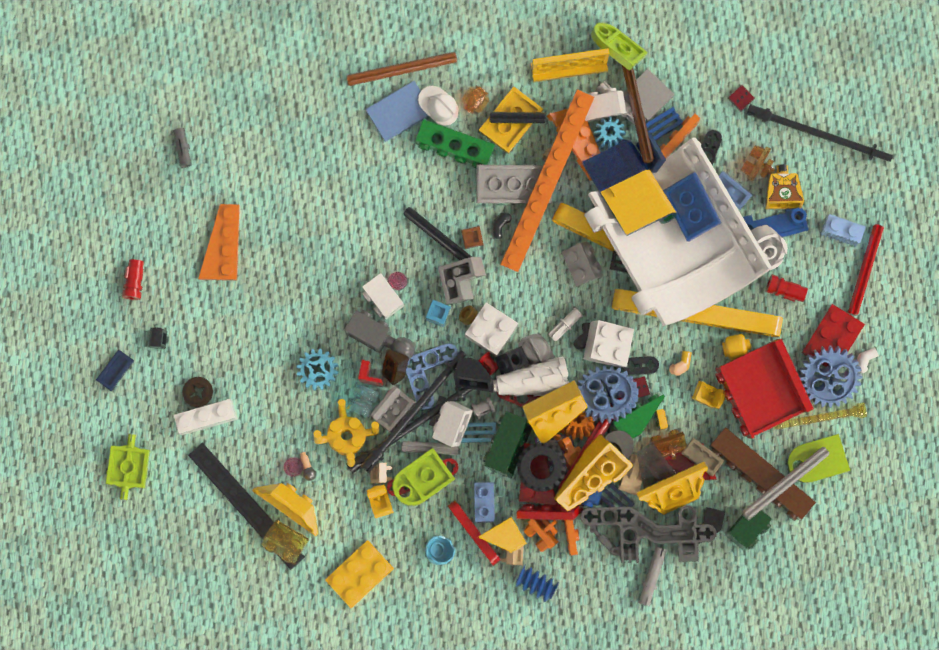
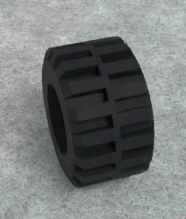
M539 442L531 444L523 450L518 458V476L526 487L534 491L543 492L554 489L561 483L566 474L567 466L564 455L557 447L549 443ZM539 455L547 456L553 462V472L544 479L535 477L530 470L532 460Z

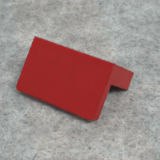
M362 360L358 377L360 383L383 387L382 379L369 377L372 366L370 361Z

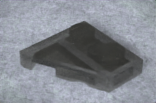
M653 442L637 453L644 489L676 474L674 468Z

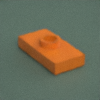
M564 520L569 555H578L576 541H579L578 529L574 530L573 520Z

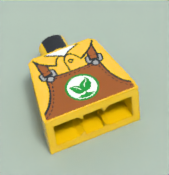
M786 164L777 165V174H770L768 180L765 209L802 208L804 198L798 174L788 173V165Z

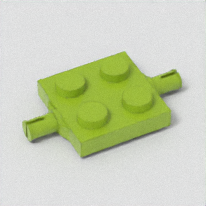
M128 434L127 445L111 446L106 484L116 485L121 488L119 498L121 500H128L129 489H145L150 450L139 449L135 446V434Z

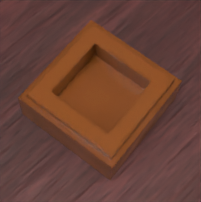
M480 226L461 230L465 249L484 245Z

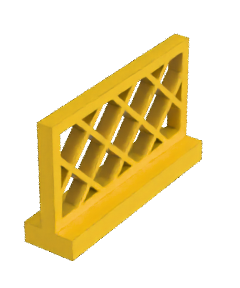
M609 48L533 59L531 63L533 83L608 72Z

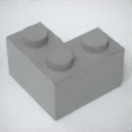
M469 257L438 267L447 304H458L474 299L469 280L486 276L481 257Z

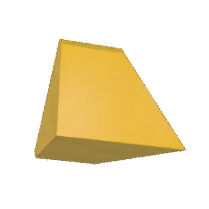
M508 517L478 537L509 551V553L527 544L512 517Z

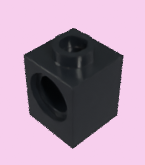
M522 346L494 358L501 375L529 364Z

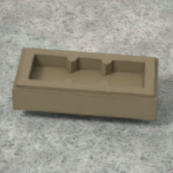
M695 438L691 439L681 453L696 465L705 462L708 470L705 472L712 477L724 462L723 459Z

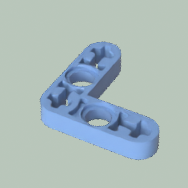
M450 343L413 355L409 360L417 363L420 361L418 357L422 356L423 363L426 366L421 368L422 366L419 364L416 366V370L408 367L406 369L416 402L422 397L421 394L417 396L416 392H423L430 387L424 371L442 365L445 361L451 362L458 354L456 346ZM448 347L450 350L454 349L455 352L452 353V357L449 358L448 355L442 356L443 361H440L436 351L440 350L442 354L446 352ZM428 354L436 356L437 359L434 364H428L425 361ZM422 378L425 381L424 387L416 388L414 386L415 379ZM433 395L430 398L431 401L429 402V406L425 407L424 405L421 408L422 410H429L433 407Z

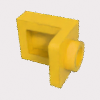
M698 381L692 399L710 408L719 409L725 400L723 393L725 390L717 389L703 381Z
M385 485L373 486L371 489L366 490L375 519L394 513Z

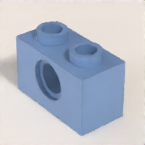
M494 482L474 483L475 523L495 522Z

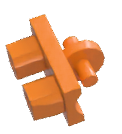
M531 519L523 530L530 538L536 533L542 538L536 543V547L541 552L548 548L551 549L559 542L554 536L558 533L554 528V525L558 523L556 520L550 523L547 519L542 521L540 519Z

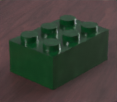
M506 411L498 421V426L500 427L497 433H494L492 436L491 449L486 452L483 462H485L484 466L490 471L512 479L517 468L518 458L524 450V443H527L532 427L528 419Z

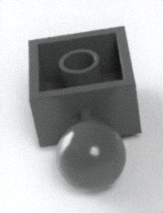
M356 310L345 328V332L349 337L379 354L384 346L392 351L408 356L409 360L415 352L414 344L410 339L405 337L395 339L391 337L389 325L380 319L378 321L373 320L372 315L364 310L361 312Z

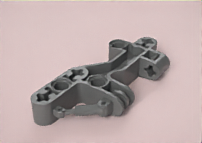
M683 505L679 508L678 525H657L629 506L588 507L581 512L582 522L590 525V532L598 537L597 540L612 555L621 556V563H624V560H628V563H631V560H636V563H639L638 543L642 538H647L653 543H678L679 562H698V542H711L716 538L717 534L716 529L712 525L697 524L696 510L690 505ZM686 508L692 511L690 519L682 517V511ZM597 510H601V522H597L598 518H592L591 522L584 518L587 511L597 515ZM608 510L614 512L615 516L612 521H606L603 517L604 513ZM616 510H621L620 514H626L627 510H630L634 517H631L630 521H627L626 517H620L621 521L617 522L618 514ZM596 525H618L620 527V546H615L605 535H601L596 530ZM699 527L698 531L702 532L708 527L712 534L709 535V538H706L705 535H699V539H696L697 531L695 528ZM628 529L634 531L635 535L632 540H626L623 536L624 532ZM623 543H635V548L631 549V546H628V549H624Z

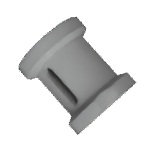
M489 397L476 405L474 403L471 404L478 420L490 412H496Z

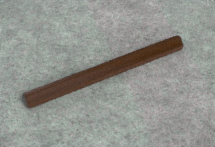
M622 65L642 159L644 163L653 162V154L634 69L632 68L629 71Z

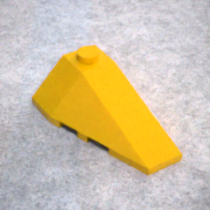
M600 434L587 447L554 499L569 511L586 501L591 494L604 490V487L611 482L619 481L633 464Z

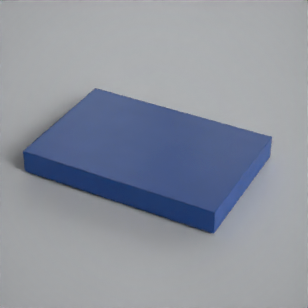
M696 172L663 190L677 213L675 219L687 242L721 224Z

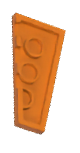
M220 204L199 274V280L237 281L240 205Z

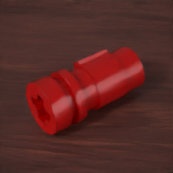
M137 259L129 260L128 266L125 269L124 278L126 283L123 284L125 290L122 291V298L141 300L142 293L140 291L143 288L141 282L143 279L144 261Z
M771 274L766 286L767 293H774L776 296L782 295L784 299L793 302L795 300L804 302L808 291L807 287L791 281H785L784 278H778V276Z

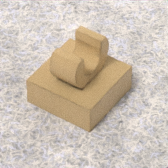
M377 463L370 473V483H386V481L392 480V477L386 476V470H392V467L386 466V463Z
M524 546L512 553L507 551L506 558H501V561L506 562L508 565L522 566Z

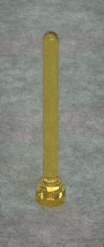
M864 402L856 403V406H852L850 409L790 419L774 426V428L778 430L850 416L858 417L859 419L866 418L867 410Z

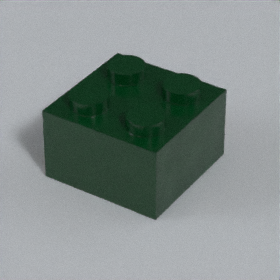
M762 510L749 520L742 514L725 536L742 550L752 549L759 541L757 537L760 534H765L772 526L770 524L772 518Z

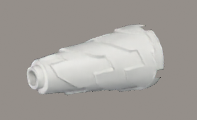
M565 358L549 359L542 363L529 365L527 368L517 369L510 373L496 376V380H493L494 392L498 391L499 395L544 396L569 383L567 381L568 372Z

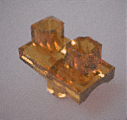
M756 145L754 146L749 155L758 160L756 165L746 160L741 168V171L749 176L748 180L753 182L760 169L762 170L760 176L765 178L767 173L773 174L775 172V169L771 167L774 162L773 160L769 159L767 163H764L771 148L766 146L764 149Z
M677 429L671 430L668 433V437L661 438L659 435L653 436L650 442L655 460L668 455L674 460L676 459L675 453L683 451L687 446L684 433L679 432Z

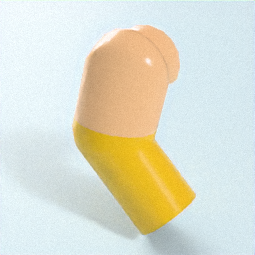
M682 351L681 361L670 365L669 372L676 376L686 372L690 366L692 353Z

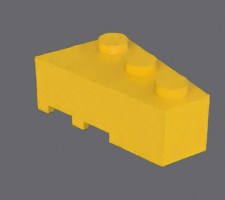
M575 380L522 406L528 422L542 443L548 442L588 408Z

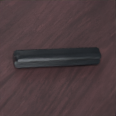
M490 112V122L545 123L546 114L544 112Z

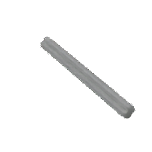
M825 447L820 448L742 511L743 516L748 520L751 519L829 455V451Z

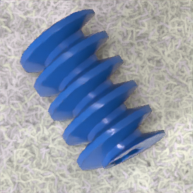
M524 565L516 580V587L518 588L523 584V591L530 588V595L536 591V598L539 599L544 595L543 602H546L553 597L560 582L553 585L552 578L546 582L545 574L539 578V571L532 574V567L525 570Z

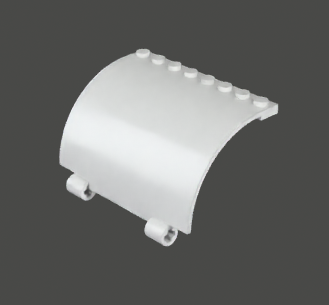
M691 138L679 147L676 152L666 158L658 172L652 174L661 189L665 190L693 172H696L721 224L690 242L686 241L675 218L665 224H661L659 220H656L626 235L601 194L603 190L588 194L595 208L589 210L584 215L593 232H598L602 229L605 231L639 292L632 296V300L640 314L644 315L654 310L663 326L686 319L717 304L772 269V266L696 138Z

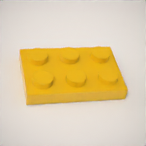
M513 86L493 112H543V108ZM489 116L479 129V132L509 154L533 123H491Z
M367 540L330 574L325 581L352 609L394 568Z

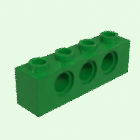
M424 119L416 138V144L419 145L418 148L424 151H429V149L437 151L436 154L441 157H447V155L454 157V161L458 163H471L473 168H476V165H489L495 149V144ZM439 136L442 138V141L435 144L432 142V138ZM456 142L460 147L457 150H452L449 147L450 144ZM469 149H476L478 151L475 156H469L467 152Z

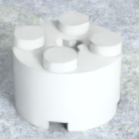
M768 225L759 226L751 230L772 269L778 267L783 262L785 253L787 254L785 240Z

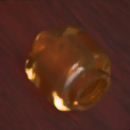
M478 85L475 87L470 86L462 97V102L465 104L463 108L471 114L474 111L481 113L489 102V93Z

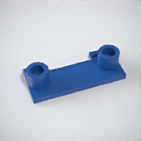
M803 208L785 209L786 213L753 221L752 215L743 217L750 231L763 225H768L781 237L809 231L806 222L807 214ZM796 215L800 216L799 220L795 218Z

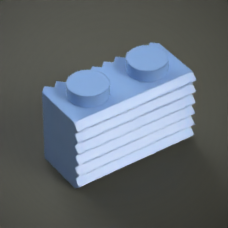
M829 214L825 219L821 235L828 236L829 238L832 237V239L839 240L840 242L843 241V243H850V245L856 247L862 240L866 226Z

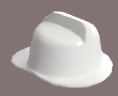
M427 86L422 89L418 101L423 111L439 125L447 126L454 123L458 118V105L454 98L437 86Z

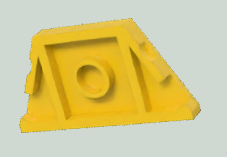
M702 462L636 494L639 500L646 501L650 507L657 509L661 514H667L699 499L700 489L704 483L703 473L708 470L705 462Z

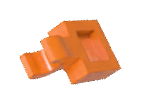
M566 437L557 442L565 452L563 455L569 470L581 448L580 446L574 448L570 438Z

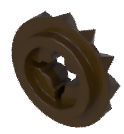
M193 377L184 384L182 395L187 404L199 408L207 405L212 400L214 391L207 379ZM194 385L198 389H203V391L201 392L202 399L197 395L192 396L195 393V388L193 387Z

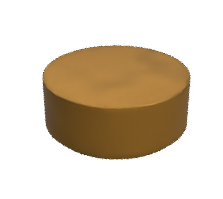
M468 305L461 310L459 320L465 325H470L478 312L473 306Z

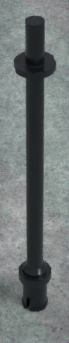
M750 103L746 115L761 119L764 123L772 121L869 155V160H872L874 156L891 162L893 157L892 154L877 150V144L869 147L775 115L770 111V108L764 109Z
M462 350L450 363L444 362L446 367L383 443L378 448H372L371 454L360 465L367 473L370 474L377 463L383 461L384 452L449 375L455 372L459 357L465 358L466 356Z
M455 387L456 392L408 424L392 444L440 413V409L445 402H456L459 399L464 402L466 400L464 396L473 389L461 388L459 390L458 387ZM381 442L379 445H377V446L374 447L373 449L378 448L383 442ZM361 451L360 455L355 458V465L353 467L347 465L352 474L361 468L360 465L371 454L370 451Z

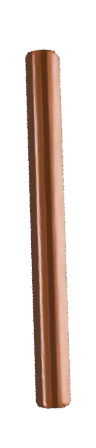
M455 52L350 74L347 75V82L349 86L452 64L457 62V56Z

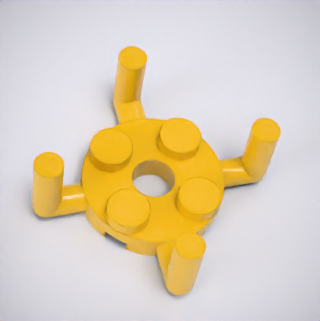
M340 399L338 401L339 418L330 423L327 435L321 436V432L316 430L314 432L315 444L328 443L338 454L346 455L347 465L353 467L355 465L354 454L364 445L366 437L379 433V423L374 421L371 424V428L365 429L358 418L347 417L346 401ZM349 432L352 437L349 440H344L341 438V434Z

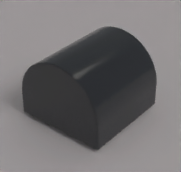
M150 328L148 347L165 349L168 331L163 328Z

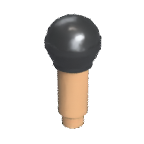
M302 452L300 453V459L304 468L303 477L307 481H312L316 478V471L311 467L306 453Z

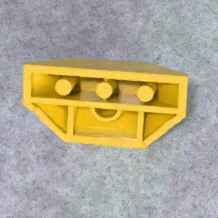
M278 483L254 487L252 490L254 493L317 537L319 532L315 507L311 504L313 500L304 494L300 497L295 493L297 489L289 483L286 486Z

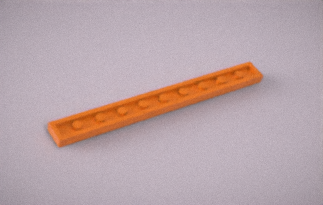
M578 89L576 90L500 265L519 272L594 100L593 96Z

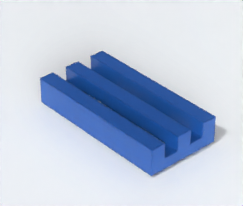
M674 107L646 123V127L649 128L672 113V117L648 131L652 134L676 119V123L654 136L655 141L682 124L683 120L680 119Z

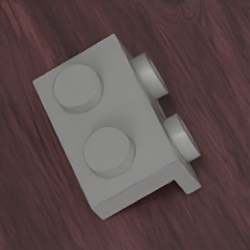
M589 242L578 243L562 252L576 287L603 277L601 265L596 261L594 249Z
M393 386L392 389L387 391L384 399L374 407L370 416L389 432H392L416 403L396 386Z

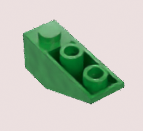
M655 394L648 398L649 403L643 406L640 403L636 405V408H631L632 413L627 414L625 419L619 416L618 422L615 421L612 424L615 430L626 432L632 439L641 435L663 401L664 394L661 396Z

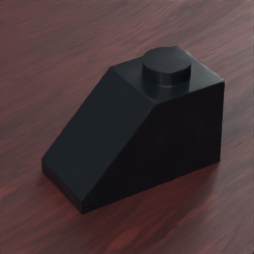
M459 357L454 372L455 387L493 392L492 377L482 364L473 358Z

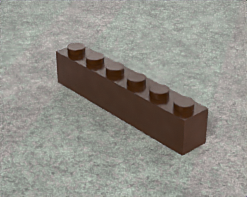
M726 427L709 445L713 453L727 461L725 464L731 470L735 471L737 469L742 473L740 477L747 483H754L757 486L755 489L762 495L785 477ZM793 484L771 503L779 509L783 507L787 511L786 515L793 521L796 519L801 521L815 505L816 501Z

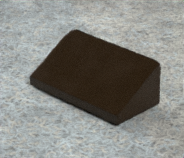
M390 349L386 350L381 374L392 385L402 381L406 373L409 357Z

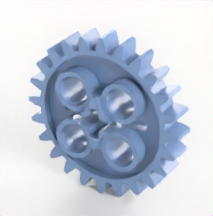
M829 345L828 351L821 347L820 353L814 350L815 356L808 354L809 362L803 361L806 367L799 369L803 373L799 377L809 399H813L815 405L820 401L822 407L828 403L830 408H832L833 403L840 407V401L847 404V397L853 399L851 393H858L855 386H861L860 381L857 379L863 378L858 373L862 369L860 366H857L859 364L858 360H853L854 355L852 353L848 355L846 349L841 352L839 346L833 351L831 345ZM824 362L828 363V366L825 369L819 368L820 364ZM847 367L844 373H838L839 368ZM816 381H823L821 386H814ZM835 385H841L840 390L833 391Z
M603 365V370L596 367V372L588 370L589 376L582 375L583 380L578 381V388L588 407L583 411H586V417L593 415V421L600 418L601 423H603L604 419L611 423V418L618 422L619 416L625 419V412L631 414V408H636V402H638L637 383L633 382V376L628 377V371L621 373L620 367L615 371L613 365L610 369ZM601 381H603L605 384L606 392H604V387ZM607 395L610 396V402L613 407H610Z

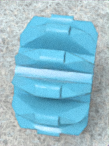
M608 117V122H606L602 118L601 124L597 123L595 125L596 129H598L593 133L595 136H598L595 141H602V148L605 144H608V149H611L612 144L617 148L619 147L618 142H624L622 136L626 135V131L622 130L624 124L617 125L619 119H615L612 122V117ZM609 130H612L614 136H612V134L611 136H607V131L609 132Z

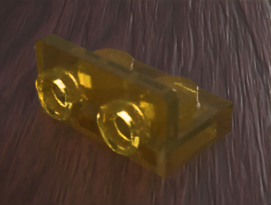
M276 519L264 536L262 546L268 552L281 556L285 562L296 564L298 557L309 542V538Z

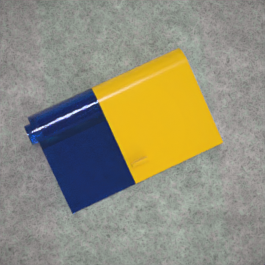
M624 139L618 145L582 162L626 236L657 221L665 224L676 217L675 209L647 164L643 162L642 156L632 140Z

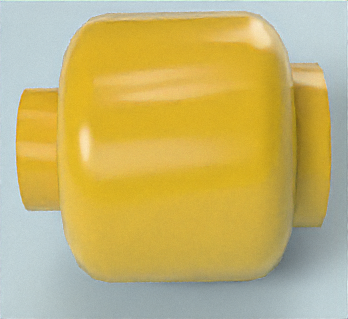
M743 334L728 336L725 338V342H722L724 355L731 361L752 350L750 340L745 339Z

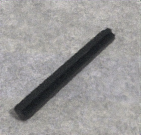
M408 207L404 211L406 218L458 260L472 257L414 209Z

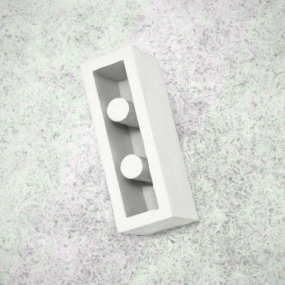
M231 399L174 415L180 435L237 420Z

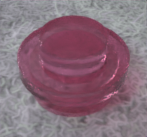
M395 272L389 276L388 283L395 290H403L407 285V278L402 272Z
M289 458L284 463V471L287 475L296 477L302 473L303 464L298 458Z

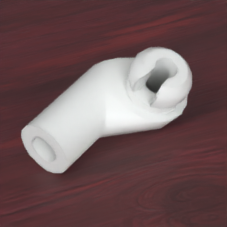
M875 348L864 351L857 356L859 362L857 366H860L862 369L859 373H865L868 370L869 360L878 356Z

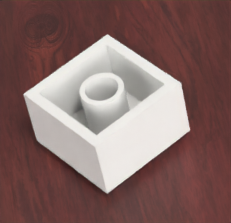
M485 303L465 333V337L497 357L518 327V323L490 304Z
M600 320L592 321L583 359L609 366L613 365V367L617 368L627 367L634 329Z

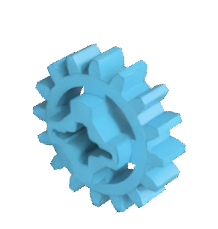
M312 349V354L310 355L305 352L306 358L299 359L302 365H297V368L301 369L297 375L303 376L300 382H307L306 388L312 385L314 391H316L317 386L321 390H324V385L331 387L329 382H335L336 379L333 375L339 373L334 370V368L338 367V364L332 363L335 357L329 358L330 353L327 351L323 354L322 349H319L318 353ZM320 357L318 361H310L313 358ZM327 361L330 364V373L325 368ZM320 365V368L323 371V373L317 372L316 374H314L315 371L312 368V366L319 367ZM305 367H307L310 371L308 378L305 374ZM318 378H325L324 381L316 382Z

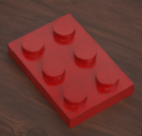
M832 304L802 353L806 356L808 354L815 356L814 350L820 353L821 347H824L825 351H828L829 345L832 346L833 351H835L837 346L840 347L841 352L844 349L849 351L865 324ZM824 362L820 365L826 368L828 366V363Z

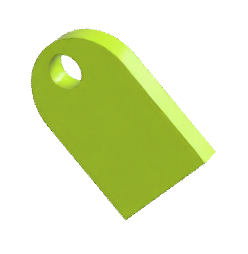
M597 23L591 31V38L594 43L601 49L609 48V55L629 71L644 59L648 53L623 32L610 24Z
M839 434L805 443L794 448L789 454L787 461L789 472L794 470V461H801L803 463L822 447L829 451V455L798 481L811 483L849 472L850 468Z
M432 448L396 475L393 482V490L400 502L405 505L416 506L424 503L452 483L455 478ZM403 486L410 489V495L406 498L399 495V490Z

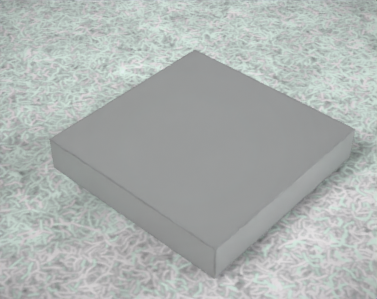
M647 69L636 82L644 118L649 122L675 94ZM626 90L623 93L624 100L630 105L628 91Z

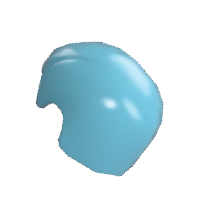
M434 536L427 541L424 551L431 563L445 565L453 559L456 549L453 547L450 539L443 536Z

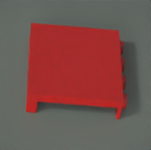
M782 339L769 342L715 368L717 371L715 376L725 389L723 391L724 396L728 402H731L733 406L731 409L736 419H739L741 424L740 431L747 439L755 438L754 436L814 409Z

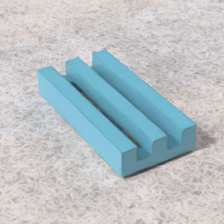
M496 422L468 423L467 427H492V430L465 431L464 435L496 433ZM462 438L461 443L491 442L492 438Z

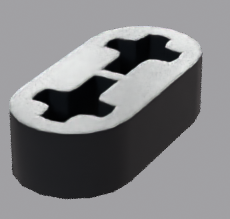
M652 356L628 358L627 365L629 361H632L633 365H639V367L634 368L632 372L629 368L622 367L624 372L628 371V375H649L657 372L659 361ZM648 360H652V363L656 366L649 370V367H642V364H648Z

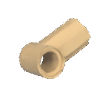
M631 454L629 461L633 466L620 479L618 490L637 496L636 493L641 488V477L647 459Z

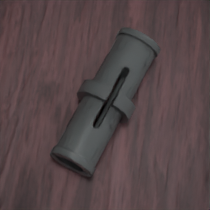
M185 129L173 130L176 142L175 151L178 152L180 167L192 166L189 154L190 145L187 144Z

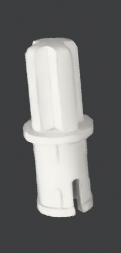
M573 308L564 319H560V323L549 332V336L554 341H557L568 330H571V327L583 315L576 308Z

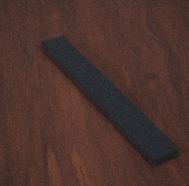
M203 442L188 455L290 570L305 558L303 553Z

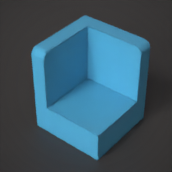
M433 300L427 313L426 321L444 327L451 306Z

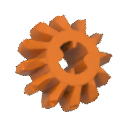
M582 412L564 427L567 437L572 435L573 441L576 437H579L581 441L583 436L589 438L590 433L594 430L595 421H593L591 416L586 417V412Z

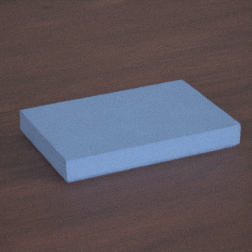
M415 81L366 109L385 142L429 117L419 105L418 98L421 91Z

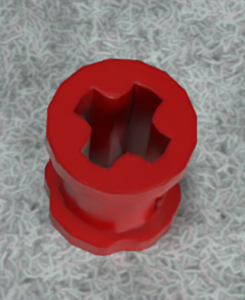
M489 352L478 360L490 376L499 369Z

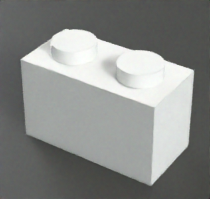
M616 88L606 89L603 94H598V92L588 93L594 97L585 121L627 114L623 91H616Z
M381 273L362 286L364 290L363 296L368 302L372 301L376 307L373 309L379 317L383 316L387 319L404 307V303Z
M454 401L445 402L440 409V418L434 425L432 438L451 447L460 446L473 410Z

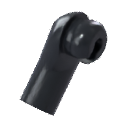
M502 212L493 221V239L503 238L502 227L512 220L509 213Z
M589 322L582 323L583 334L573 343L574 347L578 350L586 347L590 328Z

